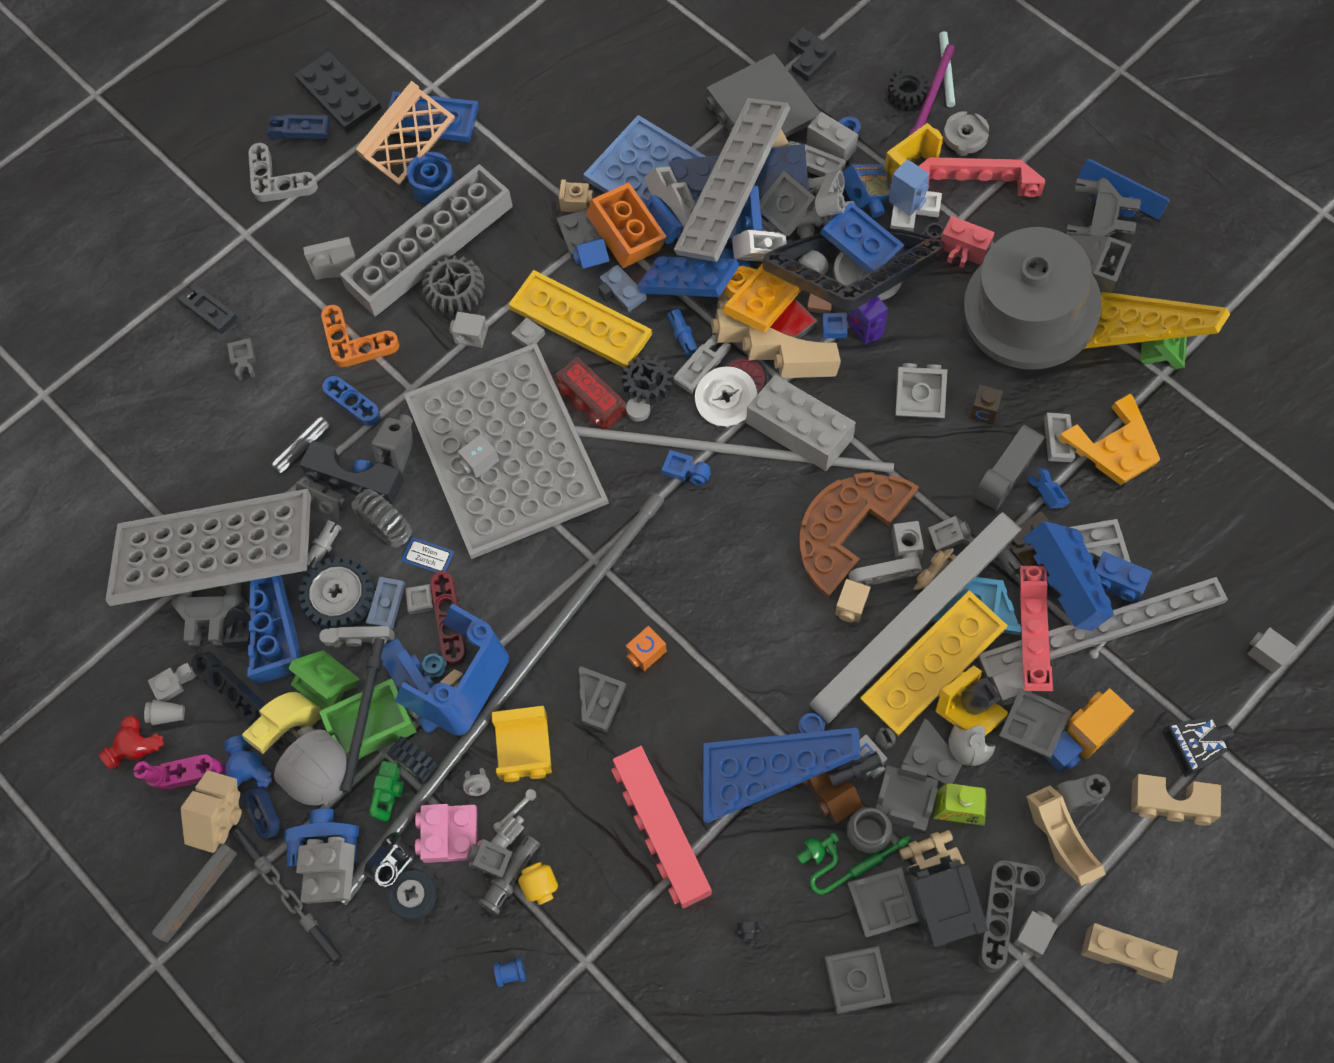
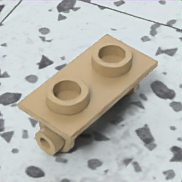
M954 549L938 551L931 559V566L923 570L917 577L918 583L913 589H925L957 557L951 555Z

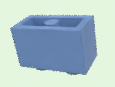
M907 159L893 173L889 202L909 216L916 210L919 211L927 200L925 195L929 188L928 180L930 174Z

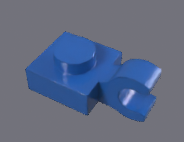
M1045 468L1038 469L1041 475L1039 481L1036 476L1028 477L1031 485L1039 487L1038 490L1042 494L1041 498L1048 507L1064 508L1070 503L1058 483L1051 480L1050 474Z

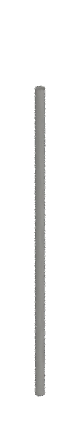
M575 426L578 435L584 437L811 463L793 451ZM838 457L831 465L893 473L894 463Z

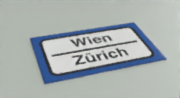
M412 537L401 561L437 573L439 571H446L454 551Z

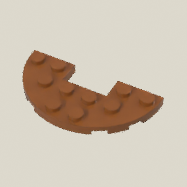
M874 472L854 474V477L835 481L814 498L802 520L799 548L807 575L823 595L829 599L847 578L848 573L859 563L860 558L843 547L842 544L864 517L871 513L890 526L918 492L919 486L891 474L885 476L875 475Z

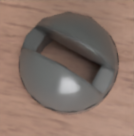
M887 727L879 729L874 738L876 746L882 750L891 749L896 742L895 732ZM882 732H886L891 742L887 743Z

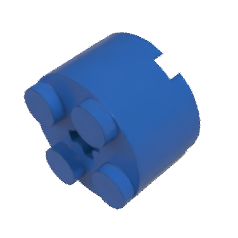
M427 152L425 156L420 158L417 156L411 160L407 167L408 180L413 196L416 200L426 205L456 183L452 166L448 159L437 152Z

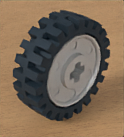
M335 557L334 561L327 558L324 559L325 564L320 562L315 564L317 567L315 570L310 568L307 571L309 576L303 577V585L299 587L301 593L299 595L300 605L307 618L321 630L326 628L356 627L355 625L358 623L360 626L365 623L364 618H368L376 591L374 582L367 570L354 560L352 562L350 558L346 557L344 560L341 557Z

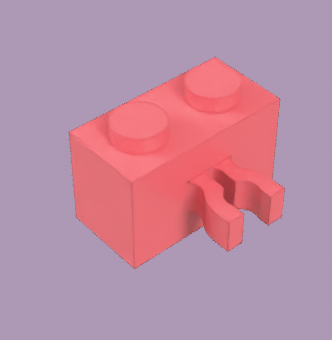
M951 216L941 237V240L945 243L944 251L950 253L947 262L952 263L953 259L958 256L961 257L959 267L964 268L967 260L982 265L986 254L991 248L995 232Z

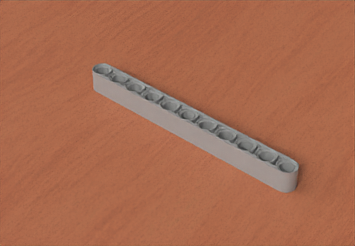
M1005 513L999 514L811 701L809 706L827 724L830 723L1022 529Z

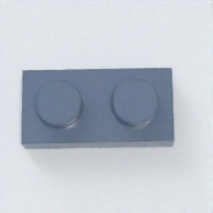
M618 264L600 276V282L602 284L606 282L610 286L613 296L628 312L647 300L646 294L639 292L638 285Z
M379 577L366 621L369 627L388 626L393 630L406 585L404 581Z

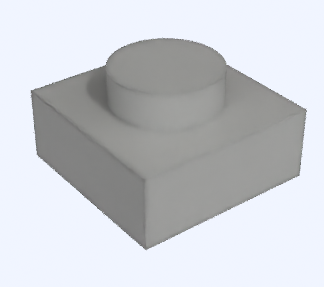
M526 317L511 335L513 339L526 347L537 343L545 335L544 329Z

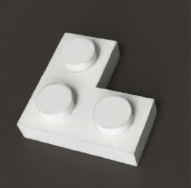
M927 191L925 195L926 203L911 216L894 205L890 228L913 231L916 214L938 217L942 193Z

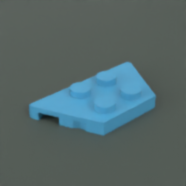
M975 577L931 621V623H937L970 590L1008 625L1002 633L1020 635L1022 629L1017 622L1013 605L1007 596L1004 582L1002 580Z

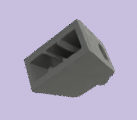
M401 414L398 420L387 418L371 443L376 463L399 469L401 474L414 443L411 431L413 420L411 417Z

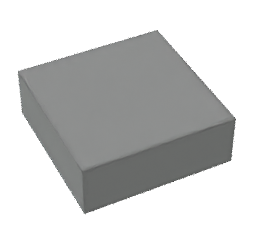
M430 584L405 588L409 614L434 610Z

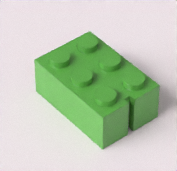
M392 678L374 687L359 759L395 743L400 736L406 738L417 732L407 708L395 702L399 690ZM362 692L319 711L327 732L345 749L347 754H349Z

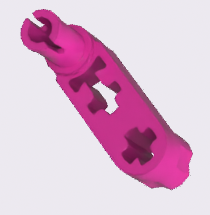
M209 755L185 758L163 763L160 766H151L141 761L134 767V771H138L134 772V776L145 780L148 785L159 790H170L199 783L207 770L225 775V765ZM173 773H175V774H180V773H182V777H180V776H178V775H173Z

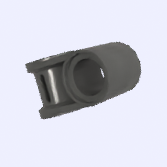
M1094 774L1081 779L1060 783L1054 789L1063 796L1068 812L1072 813L1102 802L1110 791V783L1103 775ZM1092 785H1094L1095 788L1101 789L1099 794L1096 790L1090 789Z

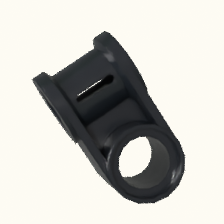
M398 832L391 833L384 839L378 850L365 864V876L380 886L387 887L391 885L403 869L414 859L416 855L415 848L408 846L402 841L401 835ZM384 866L383 873L378 876V871Z

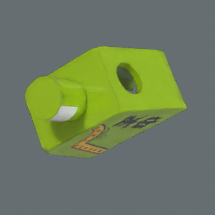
M945 784L937 790L933 819L984 826L987 799L986 789Z

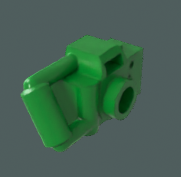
M382 761L379 775H376L374 783V793L369 815L384 822L391 818L395 797H400L403 791V781H399L401 768L397 763ZM377 805L386 806V810L378 808Z

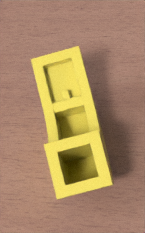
M290 692L283 694L259 710L261 717L242 736L245 741L263 754L290 728L295 726L303 728L317 723L321 719L319 711L322 709L301 693Z

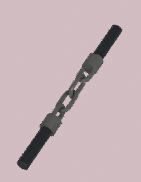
M240 827L232 832V836L254 862L253 866L269 885L277 886L282 893V903L291 913H298L302 919L299 921L301 927H304L305 931L310 933L332 963L338 962L342 955L319 928L317 920H314L311 913L307 915L303 913L301 900L292 890H285L279 882L280 874L268 858L262 856ZM271 870L276 875V878H271L272 881L266 875ZM289 894H291L299 907L295 905L293 909L285 897L289 898Z

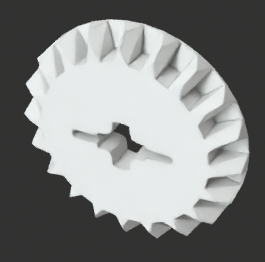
M720 367L708 372L698 383L695 392V403L701 416L709 423H713L718 427L725 426L728 428L731 425H738L740 422L746 421L747 406L757 396V389L752 378L741 369ZM727 392L728 395H733L730 397V402L726 403L725 400L720 401V399L723 398V393Z

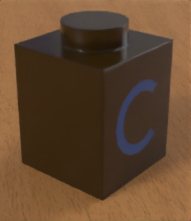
M979 385L969 418L993 425L1003 391Z

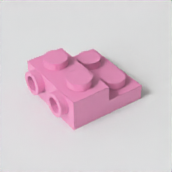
M421 805V812L416 813L415 817L416 828L421 829V839H416L415 842L416 855H421V860L424 863L469 860L467 859L468 851L473 843L477 844V806Z

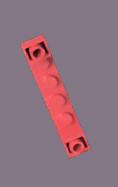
M928 158L918 166L930 174L929 179L1017 181L1018 196H1041L1045 184V179L1022 160Z
M1020 566L1022 662L1025 691H1053L1047 614V570L1044 566Z

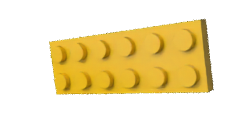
M535 270L532 271L508 304L510 310L527 317L531 321L623 368H628L629 361L634 362L652 335V329Z
M969 590L860 700L899 736L938 697L942 686L953 682L957 675L964 671L1008 625Z

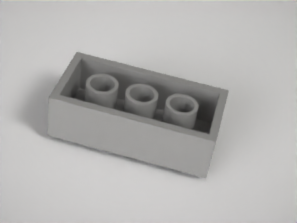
M777 375L772 377L747 406L746 423L824 471L829 469L854 437L855 421Z

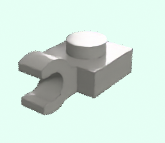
M186 663L181 665L176 672L172 668H168L149 679L148 683L156 699L166 702L184 691L182 684L194 679L197 675L192 667Z

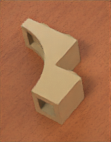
M1048 786L1026 796L1034 823L1047 834L1055 862L1081 886L1092 883L1097 878L1106 875L1103 865L1091 853L1078 833L1061 794L1051 786Z

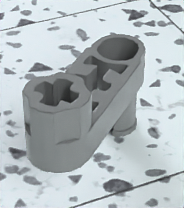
M841 171L830 172L822 177L808 179L809 188H811L809 192H818L815 199V208L819 217L844 212L845 200L842 193L845 180Z

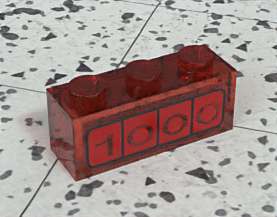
M578 356L556 373L559 391L565 396L568 394L580 411L584 410L587 412L589 419L595 426L600 425L603 429L607 430L627 413L625 401Z

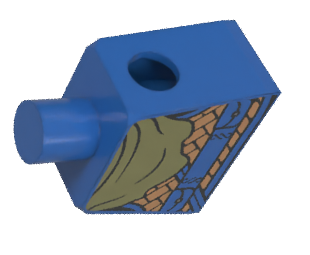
M852 164L843 172L845 180L844 189L850 200L854 201L855 205L859 208H869L873 218L883 215L885 210L882 204L889 199L890 186L884 165Z

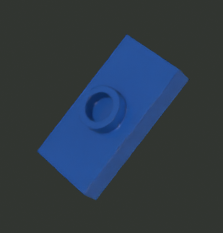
M651 195L645 206L667 236L665 243L672 244L683 226L657 195Z

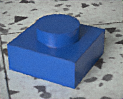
M823 313V339L847 338V314Z

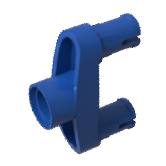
M334 809L310 810V824L300 825L284 831V842L287 843L286 867L297 866L299 846H302L306 839L341 837L345 839V843L355 845L354 863L358 862L357 838H359V826L334 823Z

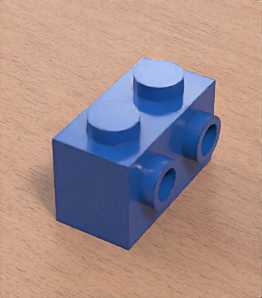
M1103 551L1095 566V570L1102 580L1101 584L1104 591L1132 603L1139 601L1152 574L1150 570Z

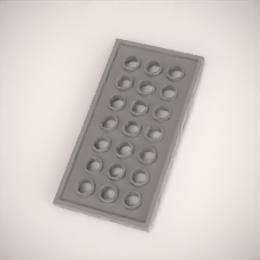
M297 490L118 523L106 602L109 606L306 571L311 504L309 490ZM289 512L286 516L281 517L283 513ZM265 516L264 519L258 521L260 517ZM236 521H241L239 524L233 526L236 523ZM283 531H288L286 534L280 536ZM259 535H264L261 539L256 540ZM239 539L237 543L231 545L234 542V540ZM211 544H215L212 548L208 549ZM281 550H287L285 553L278 555ZM262 554L258 559H254L256 555ZM238 558L237 561H235L232 564H229L232 561V559ZM209 563H213L210 567L206 568ZM189 567L185 572L181 573L184 568Z

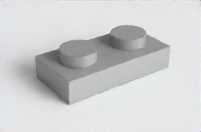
M1046 413L1043 418L1048 461L1072 462L1075 459L1074 447L1067 442L1063 444L1058 439L1061 433L1072 428L1070 414Z

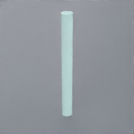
M945 31L939 33L941 58L946 46L949 45L948 33ZM950 60L943 78L947 107H954L955 96Z

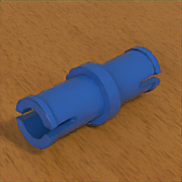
M676 309L671 311L673 316L671 313H668L667 319L671 323L674 330L673 335L676 340H679L685 356L690 357L694 354L692 350L696 352L698 347L691 335V327L687 326L681 311Z

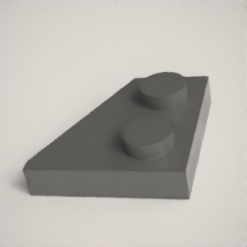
M580 666L582 722L585 725L607 733L626 689V683Z
M924 719L902 764L928 771L927 777L939 780L938 784L942 786L953 784L962 763L954 758L943 738L932 724Z

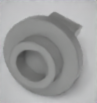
M480 768V774L470 775V772L466 771L463 789L467 794L480 796L489 790L490 781L486 777L483 768Z

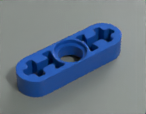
M331 376L323 382L322 388L327 398L365 426H373L379 422L380 412L376 404L340 377ZM332 386L337 387V386H338V388H339L340 392H342V394L340 395L339 392H337V391L334 390V389L331 390L330 387H332ZM354 396L358 398L356 404L352 406L345 404L349 397ZM363 407L368 413L372 412L373 415L371 417L369 415L365 416L361 408Z

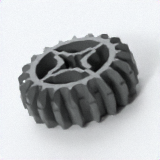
M455 255L451 260L446 256L443 262L436 260V266L429 265L430 272H424L425 279L422 280V291L427 303L432 305L435 311L440 309L442 314L449 311L453 316L455 311L463 312L465 308L471 311V304L478 306V299L482 298V291L485 289L484 277L478 265L475 266L472 260L467 261L464 256L458 260ZM452 281H454L455 290L452 287Z
M365 489L355 497L351 505L354 513L369 530L387 545L399 548L409 540L408 538L412 535L410 524L406 522V519L403 518L395 507L377 492Z

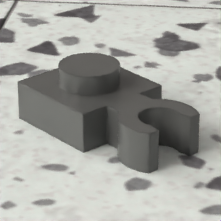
M251 339L227 343L230 363L235 368V374L240 381L243 380L242 373L245 371H249L252 378L255 377V371L251 363H255L256 358Z

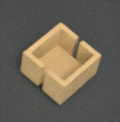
M207 770L196 786V791L199 792L192 791L182 805L181 817L185 845L215 853L219 845L225 843L233 824L236 825L240 820V792L238 791L236 778Z

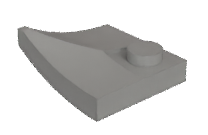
M349 237L303 247L304 255L316 280L341 277L340 273L357 261Z

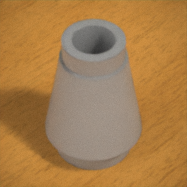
M153 700L145 704V723L157 725L184 720V705Z

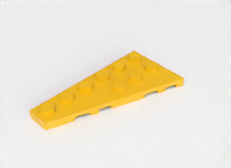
M1101 292V313L1098 326L1085 348L1216 334L1220 331L1230 313L1224 307Z

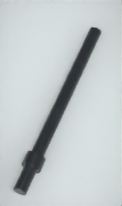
M382 638L374 639L371 657L367 658L365 668L368 670L348 754L346 771L340 791L351 793L376 678L378 672L381 671L383 663L381 656L385 640Z

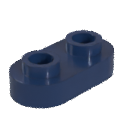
M263 788L248 790L245 795V806L257 834L262 839L275 837L281 827V821L273 808L269 794Z

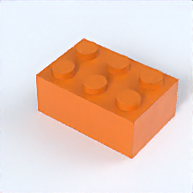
M626 183L591 199L586 215L622 268L628 267L661 250L667 236L630 183Z

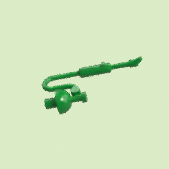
M832 832L830 837L822 842L814 838L804 840L803 842L807 849L796 856L801 864L811 858L819 864L825 856V847L826 851L833 856L830 864L815 872L810 878L811 889L815 893L823 895L850 878H857L883 862L885 856L907 845L911 837H903L885 851L871 855L852 867L848 874L824 889L817 888L815 880L832 869L838 862L836 846L832 844L833 842H839L836 834Z

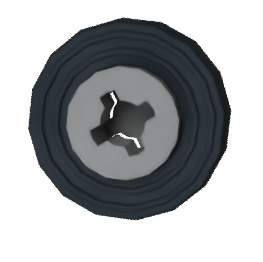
M416 870L401 873L388 890V904L392 911L400 918L410 921L421 919L428 915L435 906L437 899L436 886L432 879L424 872Z

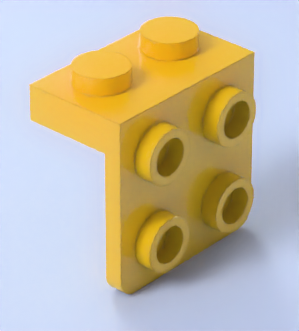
M972 666L966 672H960L953 682L942 686L938 693L940 698L936 712L961 730H968L974 726H983L986 736L1007 718L1008 712L997 703L978 715H972L963 709L961 701L962 692L980 680L982 673L980 669Z

